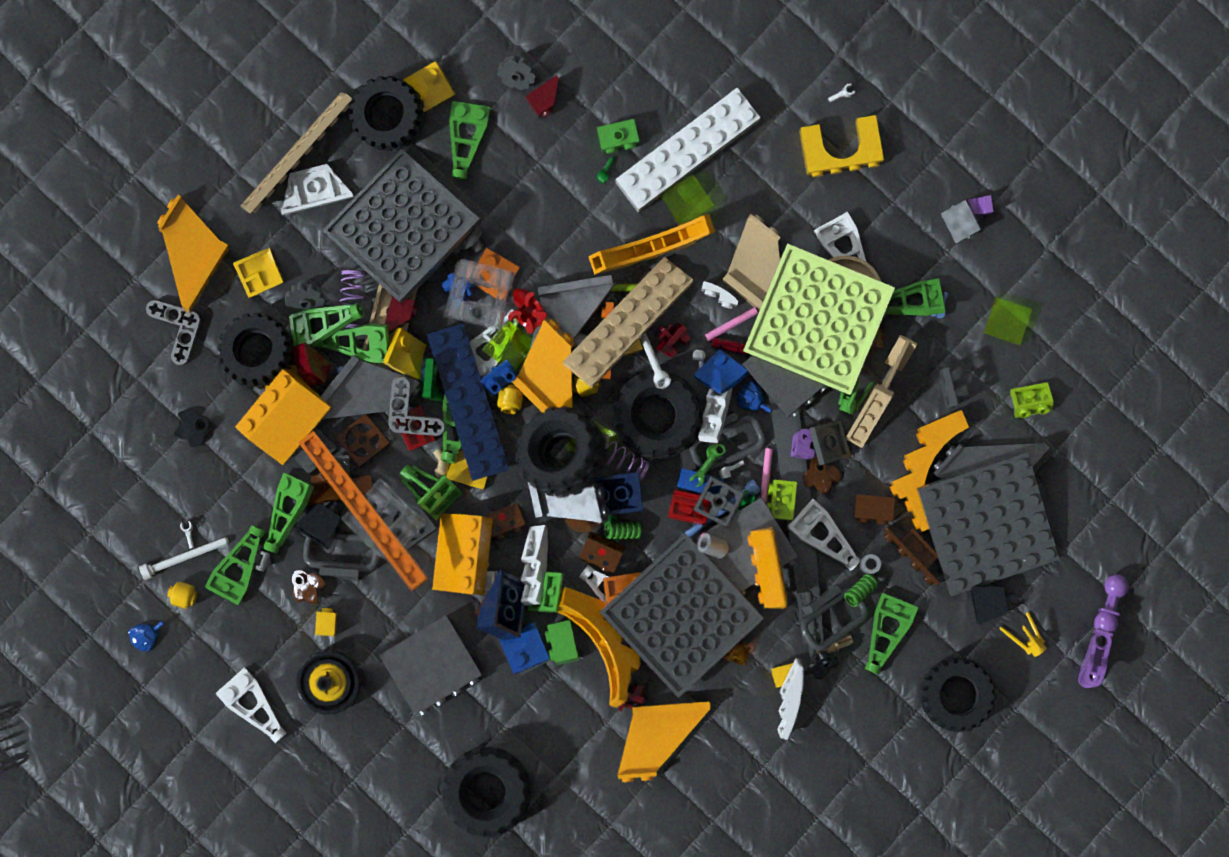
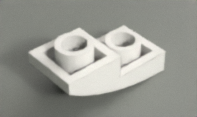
M703 282L701 291H705V295L716 297V294L720 295L718 303H722V307L732 309L733 306L737 307L738 300L729 292L712 283Z

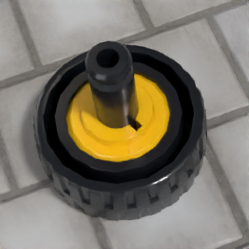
M323 650L312 654L302 663L297 673L296 689L299 698L310 710L319 714L333 715L345 711L356 701L361 690L362 680L356 663L349 656L335 650Z

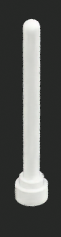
M645 333L640 340L655 372V385L657 388H665L670 384L671 380L668 373L662 371Z
M226 537L154 565L143 564L139 566V570L144 580L150 579L152 575H155L154 572L227 545L229 539Z

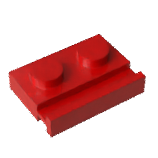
M421 405L409 409L407 415L425 416ZM396 418L398 426L405 425V429H408L407 423L409 419H405L406 423L399 421V418ZM414 420L411 423L413 430H419L422 426L420 420ZM425 420L424 431H427V427H429V425L427 424V420ZM401 433L408 451L435 441L432 435Z
M674 490L668 518L706 526L707 517L693 510L701 495ZM703 499L704 509L709 514L711 502Z

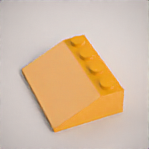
M282 369L235 427L248 440L280 464L285 465L300 447L298 442L315 429L332 407L293 370Z
M445 513L441 515L432 590L475 595L485 594L493 518Z
M774 526L751 530V535H748L749 547L753 546L754 550L751 558L753 566H757L758 571L755 574L756 584L761 587V592L758 593L760 604H764V608L786 607L788 598Z

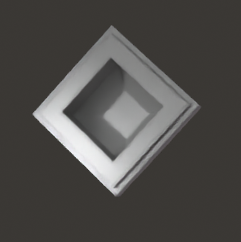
M333 455L344 470L349 469L350 471L348 455Z
M258 549L254 569L264 572L271 564L270 554Z

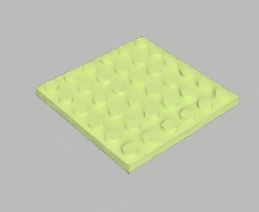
M787 244L743 351L851 395L895 287Z

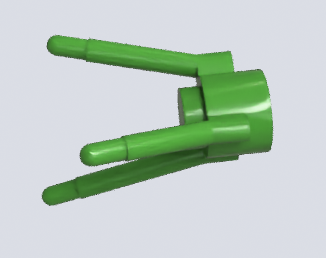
M860 380L857 381L851 397L846 396L844 399L845 393L841 391L838 404L841 405L839 410L853 415L855 411H858L860 404L874 382H870L858 401L855 399V396L861 384Z
M408 464L400 472L399 477L403 479L401 482L407 486L419 501L421 497L411 484L416 482L427 492L430 488L418 479V474L436 482L439 479L420 470L415 465L411 467Z

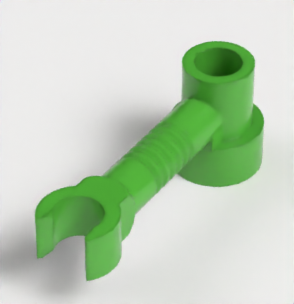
M713 444L707 448V460L700 470L690 477L689 482L693 481L696 477L699 480L696 487L703 484L704 477L715 460L721 458L725 453L724 445Z

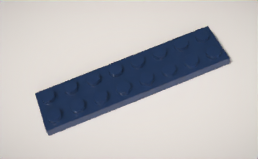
M464 323L427 334L435 363L438 364V373L472 481L508 471L509 466L483 384L480 382L481 377Z

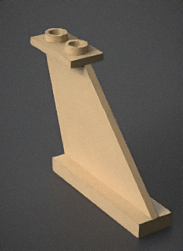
M750 214L728 273L722 279V282L760 311L780 262L778 242L781 237L778 236L780 233L773 227L768 228L764 225L765 221L761 217Z
M902 335L899 336L885 360V363L891 366L881 386L876 384L848 432L846 440L861 448L864 446L894 392L887 388L896 370H903L917 343Z

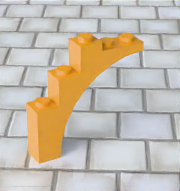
M706 214L670 230L628 244L601 250L588 257L594 275L627 268L640 261L657 258L667 252L687 248L695 244L696 241L715 233L710 215Z
M962 410L918 428L919 433H916L920 444L923 443L925 447L904 455V466L907 471H911V474L890 482L892 486L889 488L893 497L897 496L898 500L906 498L907 501H904L908 512H912L914 516L912 519L913 525L920 532L929 529L917 488L924 486L928 470L941 448L956 434L969 428Z
M565 587L561 590L558 613L578 624L597 646L609 676V705L617 708L627 701V689L631 681V673L639 669L641 665L640 656L634 649L621 645L624 638L608 621L604 620L600 611L606 606V602Z

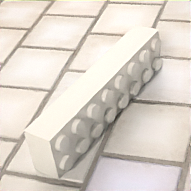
M736 88L616 178L615 183L639 213L760 121V116L740 90Z

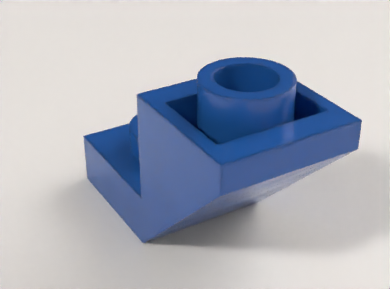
M682 468L677 487L702 493L711 475L706 474L703 484L696 487L699 483L698 478L695 477L691 482L689 480L697 472ZM714 477V478H716V479H718V480L724 482V479H721V478H718V477ZM714 486L708 492L714 495L719 494L722 486Z

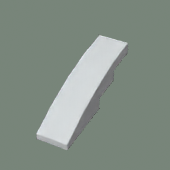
M733 388L723 394L709 389L706 397L707 405L702 416L703 424L698 435L699 441L718 443Z
M546 525L531 526L527 535L521 561L525 563L521 582L525 584L521 603L524 605L541 604L547 569L548 535Z
M797 658L780 689L783 702L778 711L782 721L777 730L780 738L788 740L794 726L801 700L803 666Z

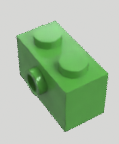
M634 119L597 127L602 153L618 152L617 149L620 148L630 150L636 148V145L639 144Z
M570 620L547 625L548 631H545L547 643L551 642L552 649L549 650L551 661H555L556 666L579 661Z

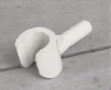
M847 84L842 91L829 97V102L843 96L851 97L855 91L848 93L846 88H849L852 84Z
M695 350L693 352V360L699 361V369L704 365L705 352Z
M743 460L720 469V478L731 477L730 471L744 465Z
M188 521L189 528L184 529V525L181 522L180 528L187 536L189 548H194L191 536L193 524Z

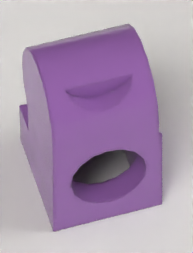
M991 195L968 199L975 216L991 215L993 213Z
M802 429L793 435L791 457L808 460L814 457L815 450L810 449L812 437L809 429Z

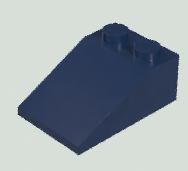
M639 472L602 476L594 479L596 481L593 484L601 483L605 490L604 498L606 506L609 508V515L643 511Z
M504 571L498 572L480 608L477 629L501 640L520 638L525 605L521 603L525 587L521 579Z

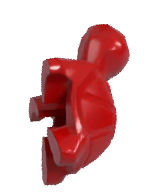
M521 288L515 289L512 294L513 303L518 309L509 313L508 320L513 321L514 318L517 319L522 326L526 327L527 333L532 334L537 327L542 325L544 319L548 317V313L544 311L539 301L534 297V292Z

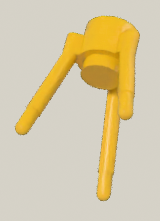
M1026 612V616L1036 637H1033L1026 626L1022 627L1030 639L1027 642L1028 646L1004 627H1000V630L1021 646L1028 655L1032 653L1036 657L1047 649L1044 645L1045 641L1041 637L1029 612Z

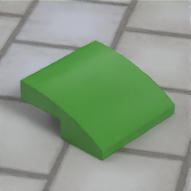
M444 475L417 503L437 520L463 492Z
M545 572L541 604L528 605L529 611L558 612L563 573Z

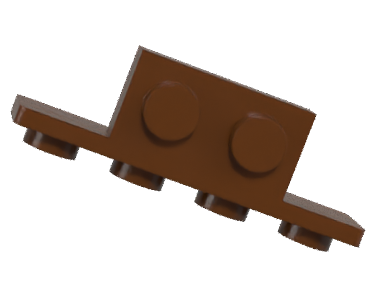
M349 469L344 470L363 495L374 492L371 475L352 478ZM322 473L311 476L314 488L307 505L341 499Z
M889 528L883 529L885 539L890 544L894 542L899 547L897 549L899 554L904 558L907 556L912 561L910 565L917 572L920 570L925 575L923 579L930 586H938L940 584L938 580L927 570L938 559V556L927 542L914 529H911L901 540Z

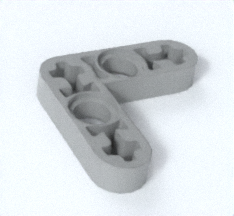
M156 300L150 301L146 306V312L149 316L180 326L171 353V359L180 366L187 364L201 324L200 316L193 311L188 313L177 306ZM158 304L157 307L159 309L165 310L164 318H162L163 313L156 312L153 314V311L150 310L151 307H155ZM173 309L179 313L176 320H170L168 316L169 312ZM183 312H186L184 316L188 318L194 315V318L197 320L196 323L189 325L190 322L182 320ZM185 333L191 335V341L187 344L181 342V336ZM179 344L183 347H189L188 351L183 350L185 359H181L180 362L176 358V354H180L182 350L178 348Z
M403 376L396 377L392 382L388 419L390 429L397 433L432 436L442 434L444 423L440 418L407 415L410 383ZM400 380H403V383L406 384V387L402 388V394H406L405 397L401 395L394 396V393L399 394V388L396 384ZM402 399L405 404L404 407L399 410L394 408L395 400ZM399 418L400 422L406 423L405 419H409L407 423L408 429H405V425H399L398 428H395L392 422ZM420 420L422 422L421 428L413 430L411 428L412 421ZM425 420H428V425H434V422L437 421L438 425L441 426L437 428V431H434L431 427H427V431H424Z

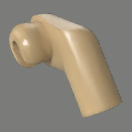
M441 448L433 452L439 461L437 469H435L437 477L446 476L450 463L440 460L443 452Z

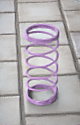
M355 270L341 271L342 275L349 276L341 279V282L354 287L341 289V293L353 297L343 298L339 302L344 305H351L342 302V300L363 299V296L348 294L342 290L365 288L364 286L346 283L343 280L365 278L366 273ZM348 324V325H346L345 327H343V328H341V329H344V328H353V327H355V326H360V325H357V324Z
M604 435V438H605V437L607 438V443H606V446H605L606 449H607L611 444H613V443L616 444L614 453H613V455L610 457L609 461L607 462V465H609V464L611 463V461L613 460L615 454H616L620 449L624 448L623 458H622V460L619 462V464L617 465L616 470H618V469L620 468V466H621L623 460H624L629 454L632 453V454H633V459H632L631 464L629 465V467H628L627 470L625 471V474H628V473H629V471H630L632 465H633L638 459H642L641 465L639 466V468H638L637 471H636V473L639 472V474H640L642 468L645 466L644 470L642 471L641 475L639 476V478H640V480H641V479L644 477V475L646 474V472H647V470H648V468H649V464H650L649 461L646 460V461L643 462V458H642V457H638L637 459L634 460V458H635L634 452H629L628 454H626V448H625V447H620L619 449H617V442H616V441H613V442H611L610 444H608L609 438H608V436H605V435Z

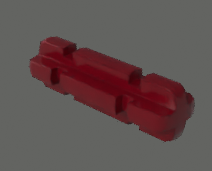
M716 337L712 340L713 348L719 349L720 347L722 350L740 351V353L747 354L743 351L746 343L742 342L740 344L737 341L721 340V338Z

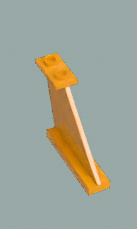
M177 195L175 199L172 198L167 206L169 210L165 215H161L157 224H159V231L164 236L182 309L190 313L229 248L228 244L220 241L182 197Z
M549 317L542 322V326L518 376L512 381L542 413L545 412V409L554 406L557 408H563V406L573 408L572 371L563 365V361L572 353V347L576 344L573 342V337L567 332L564 333L559 328V323Z
M710 702L632 707L633 716L618 771V779H622V782H632L634 778L641 777V781L653 780V776H657V770L710 710Z

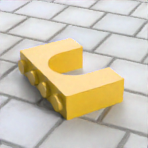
M876 115L857 118L855 122L859 147L853 156L846 159H838L827 153L823 146L820 124L801 127L799 132L807 175L820 177L825 172L838 174L842 173L843 169L856 171L860 170L861 166L868 165V168L879 167V163H882L884 158Z

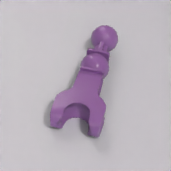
M1120 574L1110 575L1105 581L1104 588L1108 594L1105 608L1099 609L1098 612L1100 613L1094 619L1096 630L1093 633L1095 635L1090 640L1078 676V682L1084 688L1099 686L1104 679L1107 658L1112 642L1111 637H1113V633L1118 628L1117 617L1120 616V613L1116 612L1119 598L1125 596L1129 590L1127 579ZM1099 636L1103 637L1105 640V645L1103 647L1099 646L1097 643V638Z

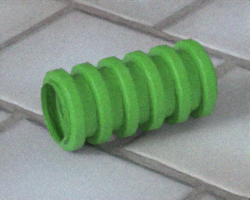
M607 522L604 527V534L607 539H639L641 536V525L639 522Z
M865 574L856 585L844 594L846 602L853 607H857L870 592L877 588L878 583L876 579L870 574Z

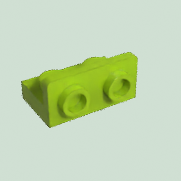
M1048 382L1010 389L1015 409V418L1047 414L1053 410L1054 401Z
M773 480L772 484L769 483L768 495H771V503H767V507L775 519L793 520L797 482Z

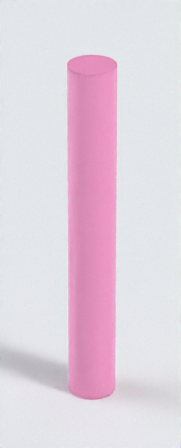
M754 307L705 334L706 339L710 341L714 337L758 314L757 309Z
M765 448L760 498L764 499L766 505L773 449Z

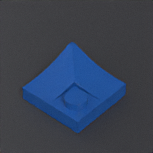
M719 349L694 374V378L709 389L723 394L742 381L748 375V370Z
M535 622L521 628L520 638L499 639L514 675L550 660Z

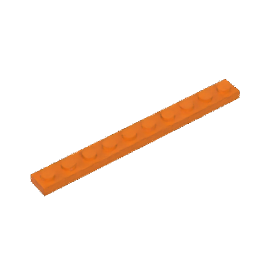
M313 431L298 442L412 592L428 581L421 569L316 433Z

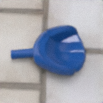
M755 382L747 383L738 392L737 402L740 408L746 410H759L762 408L769 413L772 412L773 409L763 404V392Z
M161 620L156 626L144 623L129 629L131 643L140 651L149 652L158 638V629L165 622Z

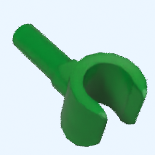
M610 157L605 167L598 172L597 180L601 184H604L610 177L606 172L614 161L612 157Z
M744 490L745 496L738 511L742 510L747 503L754 501L755 493L751 497H747L748 490Z

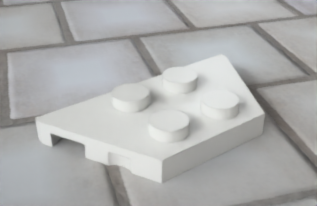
M327 164L289 174L288 187L285 192L281 213L282 215H287L353 198L354 196Z

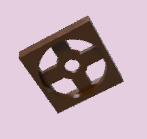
M367 414L362 415L336 436V439L359 467L390 444ZM368 424L372 428L368 432L362 433L357 425ZM351 431L356 438L355 442L348 447L346 436ZM378 434L379 445L375 450L370 442ZM360 437L366 438L365 444L359 442ZM359 448H364L369 455L359 457L354 452Z

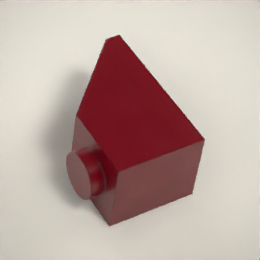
M557 75L525 96L526 101L538 118L542 116L545 118L553 112L552 109L555 107L559 85Z
M392 296L385 325H388L389 334L394 332L396 328H401L412 321L413 317H416L418 306H416L415 300L406 299L400 304Z
M306 342L293 346L292 353L298 375L312 387L325 383L332 364Z

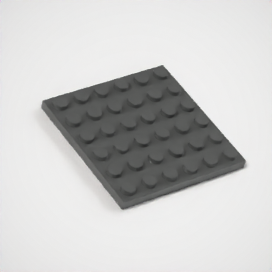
M401 149L322 231L402 304L470 234L481 220Z
M1027 451L917 488L950 596L969 591L972 587H980L1060 560Z
M686 533L678 538L600 611L603 617L678 698L764 619L710 559L698 550V546Z

